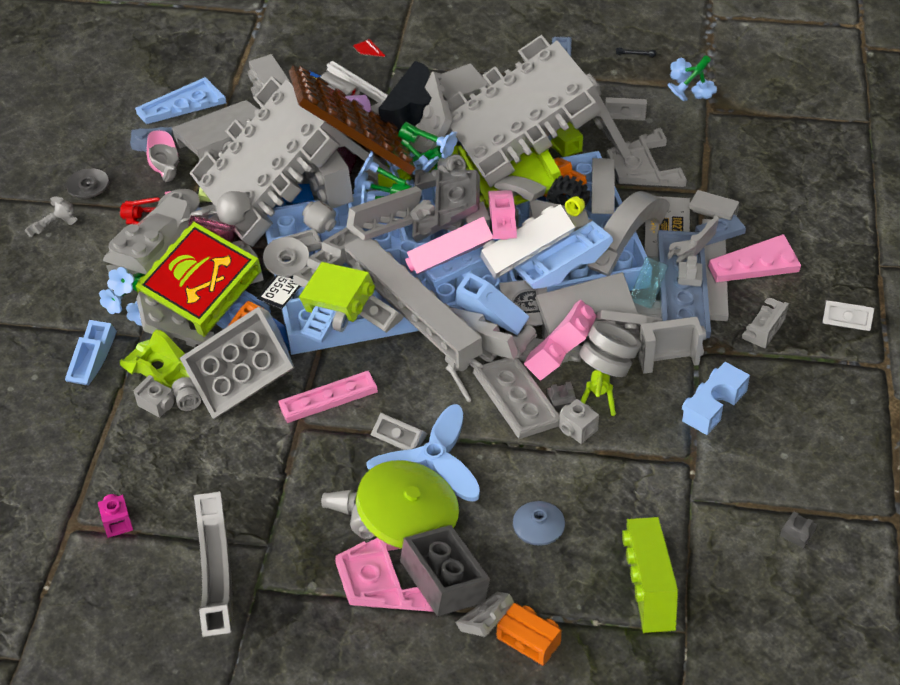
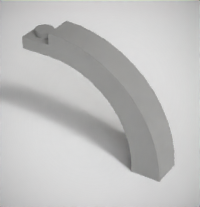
M638 191L630 195L616 209L603 228L612 236L613 242L595 263L587 265L588 268L610 276L632 235L647 220L661 225L670 207L669 202L666 199L644 191Z
M220 491L194 495L202 568V601L199 608L202 636L231 633L233 625L232 579L222 494Z

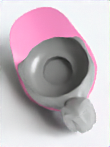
M160 130L152 131L147 139L146 154L148 163L154 171L161 173L165 182H171L175 178L176 166L179 162L176 146L169 133Z

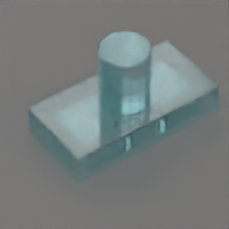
M647 257L645 258L631 293L634 303L652 309L669 267L668 265Z

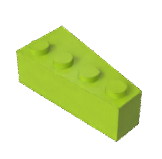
M659 517L627 519V530L622 531L623 545L628 546L626 549L627 563L631 564V580L635 585V597L638 602L643 633L676 631L678 588Z

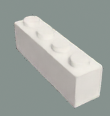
M561 204L555 208L553 206L546 208L542 211V215L536 219L531 217L524 221L522 227L517 229V238L500 239L496 242L491 240L482 247L483 250H481L480 257L494 279L504 275L574 232L575 226Z

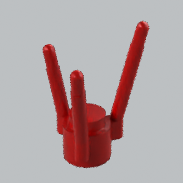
M160 198L125 201L121 205L120 216L123 220H126V224L137 225L139 221L136 220L141 218L142 212H151L156 208L138 205L158 202Z

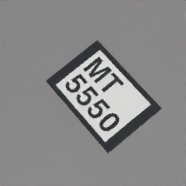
M276 275L257 299L283 309L300 288V285L293 283V276L282 277Z

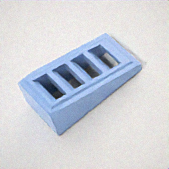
M315 306L301 331V336L322 343L333 329L332 323L336 311ZM313 327L320 329L321 332L313 330Z

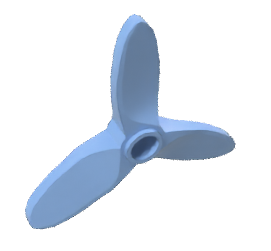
M458 404L447 407L438 417L432 428L429 443L415 449L382 454L373 457L367 462L369 470L387 461L404 460L415 462L432 469L443 477L458 497L466 501H477L480 496L479 484L473 474L460 460L449 454L458 440L463 425V411Z

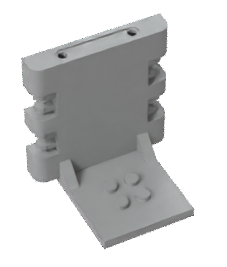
M542 35L518 50L524 63L517 62L515 64L516 69L512 72L507 69L504 71L506 75L503 77L495 66L482 76L489 87L482 86L480 94L476 96L472 93L469 95L471 99L467 101L461 91L446 100L448 101L452 117L450 128L453 132H457L456 137L490 187L515 172L510 162L512 160L516 163L520 162L519 155L522 153L528 156L532 154L531 147L540 155L553 146L548 136L551 135L553 139L557 137L556 130L559 128L566 131L569 128L568 122H571L574 128L578 129L593 119L596 126L603 131L624 159L632 155L593 83L558 41L550 45Z
M273 76L253 97L262 107L254 111L256 116L253 119L248 118L245 122L247 123L246 126L235 119L225 130L233 140V142L229 141L227 143L228 149L225 152H219L220 158L207 152L190 172V175L215 207H217L219 198L229 191L243 192L249 197L251 209L244 213L243 218L245 220L231 227L240 239L250 246H254L273 224L267 217V214L271 217L274 215V206L276 204L281 206L284 203L282 197L292 202L302 189L296 181L301 183L304 180L302 174L305 170L308 172L312 171L311 163L321 168L340 147H346L352 154H356L364 161H366L371 152L370 149L300 107L292 83L286 79L282 84ZM374 153L373 161L379 164L380 168L391 173L389 167Z

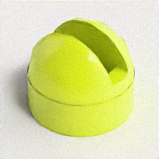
M577 196L570 198L565 203V209L571 216H578L585 208L584 200Z

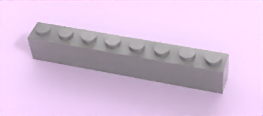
M359 237L344 245L345 262L351 268L360 265L363 271L369 272L375 285V290L459 368L482 354V337L479 332L471 329L462 317H458L448 304L441 302L432 290H428L419 278L410 274L407 268L402 264L400 265L390 252H386L380 247L376 240L371 238L364 241Z

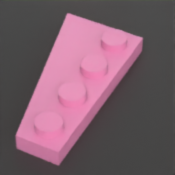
M783 234L711 259L708 268L715 282L795 273L800 271L801 264Z

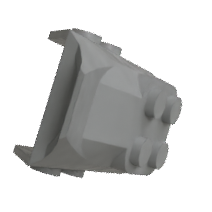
M168 196L137 225L130 224L122 229L110 241L109 252L104 256L103 261L146 275L154 262L159 260L167 252L168 247L174 244L182 232L192 224L191 221L180 223L181 219L190 217V203Z

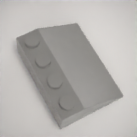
M259 306L180 357L182 364L213 419L218 418L295 368L280 330L268 310Z

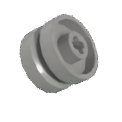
M595 321L588 334L590 339L585 340L579 352L580 357L596 370L615 377H625L632 365L631 358L636 357L642 345L640 340L629 331L615 324Z

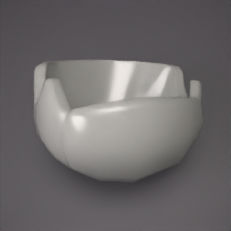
M239 191L224 193L217 203V216L224 224L230 226L244 221V213L251 209L249 197Z

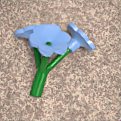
M705 55L699 64L694 67L691 66L690 62H686L684 58H678L676 62L671 64V78L677 80L680 84L675 86L673 83H669L668 87L681 100H688L684 95V91L697 74H700V81L696 86L692 87V93L695 98L708 99L717 92L714 82L707 81L704 78L703 71L711 61L710 57Z

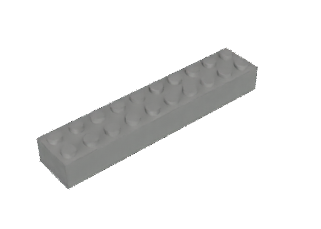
M272 54L248 61L250 66L248 76L254 85L251 87L253 96L258 93L271 76L282 84L286 79L289 80ZM337 150L321 168L311 163L312 171H304L303 174L305 178H309L312 189L317 190L319 200L325 202L332 209L354 201L349 169Z

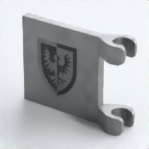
M525 280L499 283L500 292L529 316L523 327L526 325H542V337L546 339L548 334L535 297L536 295L547 293V287L533 289ZM505 329V333H506V334H511V335H513V337H514V336H515V337L517 336V335H515V334H513V333H511V332H509V331H507V330Z

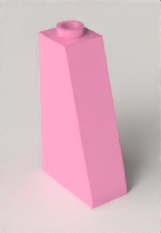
M484 217L408 251L409 258L405 259L410 271L415 270L418 275L484 246L493 240V236Z

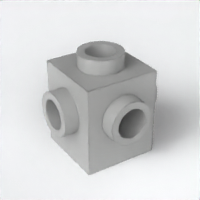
M576 399L570 405L567 404L561 409L559 428L565 435L571 436L580 444L598 431L599 414L593 411L589 405Z

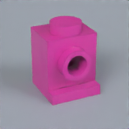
M109 494L103 498V501L98 502L102 523L108 538L133 530L123 495ZM124 520L123 522L110 525L112 523Z

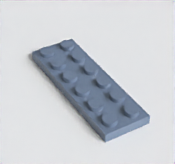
M658 230L657 243L662 321L698 317L700 325L705 327L706 338H710L711 325L704 248L696 255L697 263L702 264L701 287L678 284L679 263H676L679 256L673 255L669 260L667 257L670 244L690 240L692 235L700 232Z

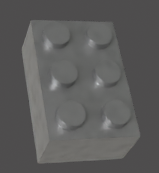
M451 525L404 538L400 562L437 617L485 602L490 578Z

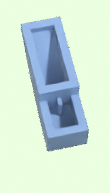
M89 320L84 338L79 337L65 378L66 382L89 385L103 365L117 332L111 323Z

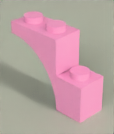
M579 300L558 327L529 353L524 365L540 381L561 365L566 353L587 338L597 317L594 310L582 300Z

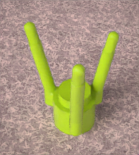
M595 370L591 374V381L586 383V389L581 402L586 403L590 391L596 394V397L607 393L611 416H615L613 385L610 384V375Z

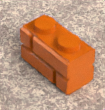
M513 603L506 615L497 624V639L541 665L547 663L552 653L555 652L561 643L562 630L558 624L551 619L544 620L540 618L529 606L521 607Z

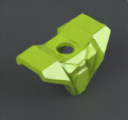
M155 330L150 340L138 343L135 350L125 359L120 360V366L129 373H141L146 377L151 375L155 381L172 389V385L176 380L182 377H190L180 360V357L185 355V353L162 330ZM161 361L164 365L160 369H155L152 363Z

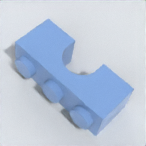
M724 362L718 369L715 368L706 383L702 382L698 386L692 398L688 397L682 406L684 411L682 421L708 435L721 421L723 404L716 400H724L735 405L747 392L750 375L727 362Z

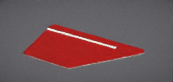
M369 39L353 45L360 54L385 57Z

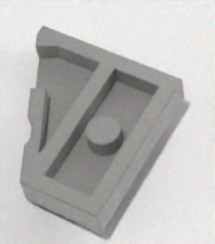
M496 592L487 598L484 603L479 604L456 621V624L461 632L485 637L507 613L514 601L510 594Z

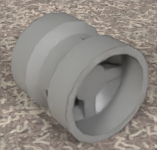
M182 377L173 383L172 391L180 410L191 411L200 405L201 397L190 377Z

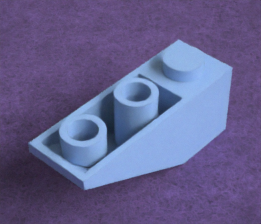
M470 272L467 273L456 289L457 305L470 312L483 314L486 320L498 324V326L517 336L529 319V316L491 283Z

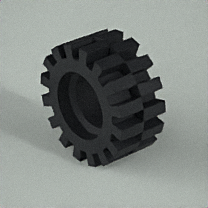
M565 175L564 178L559 176L550 187L546 200H549V203L565 206L566 201L569 200L564 195L567 194L571 197L577 196L580 199L582 198L586 207L590 200V191H586L587 185L582 186V180L575 181L576 177L574 176L571 179L569 175Z

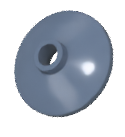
M533 501L524 504L516 511L513 518V528L516 535L524 542L538 546L553 543L562 535L565 528V519L562 512L553 504L544 501Z

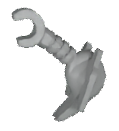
M55 196L50 198L51 205L55 206L54 212L28 226L25 232L29 237H32L36 232L39 234L46 225H49L50 222L52 223L53 220L55 221L56 218H61L68 225L74 224L78 219L73 217V204L61 197Z

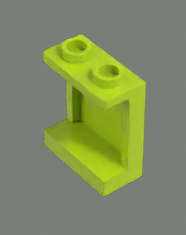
M321 262L299 298L306 312L312 313L314 307L318 306L343 312L349 321L354 322L362 312L369 297L372 296L375 285L369 272Z

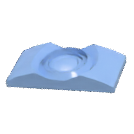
M591 221L516 266L515 270L533 289L560 284L567 274L575 271L582 264L595 263L613 242V238L594 221Z

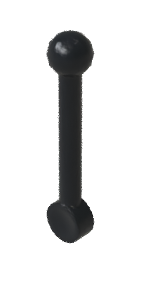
M620 47L616 48L617 55L639 54L649 55L650 57L656 56L655 50L638 51L623 50Z

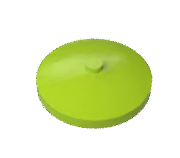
M394 460L374 466L363 476L356 493L357 511L367 529L385 543L401 549L405 537L449 525L454 529L459 516V505L456 495L447 481L432 469L411 461Z

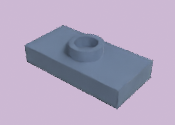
M735 214L731 220L721 218L718 221L716 234L706 246L745 234L746 227ZM707 223L696 226L695 232H701Z

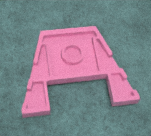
M376 538L368 543L364 541L336 555L335 562L349 605L433 611L418 587L401 589L388 551L401 548L394 547Z

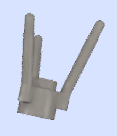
M445 356V361L448 363L446 370L453 376L467 402H471V398L456 371H464L469 365L473 368L481 367L482 364L473 359L459 368Z

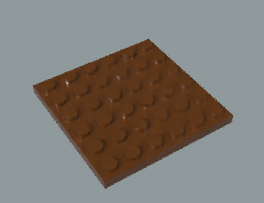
M295 65L291 67L289 74L300 107L411 175L416 168L412 161L413 158L409 155L410 152L406 147L400 144L402 139L398 137L399 131L396 125L390 121L387 123L380 120L381 116L372 110L370 112L364 110V106L357 100L353 99L350 101L345 98L346 94L337 88L335 90L331 89L324 79L320 77L315 79L305 67L300 66L298 68Z

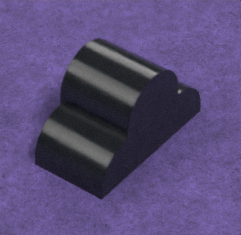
M417 61L413 62L378 108L379 115L381 116L380 120L385 123L390 121L398 127V131H400L405 122H409L415 127L420 123L424 108L429 105L432 99L425 88L430 78V71L426 65Z

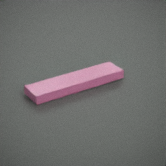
M368 370L279 400L278 402L286 422L290 423L377 393L378 390Z

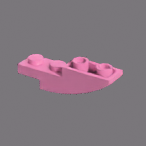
M488 191L493 239L507 240L509 238H517L515 205L512 191Z

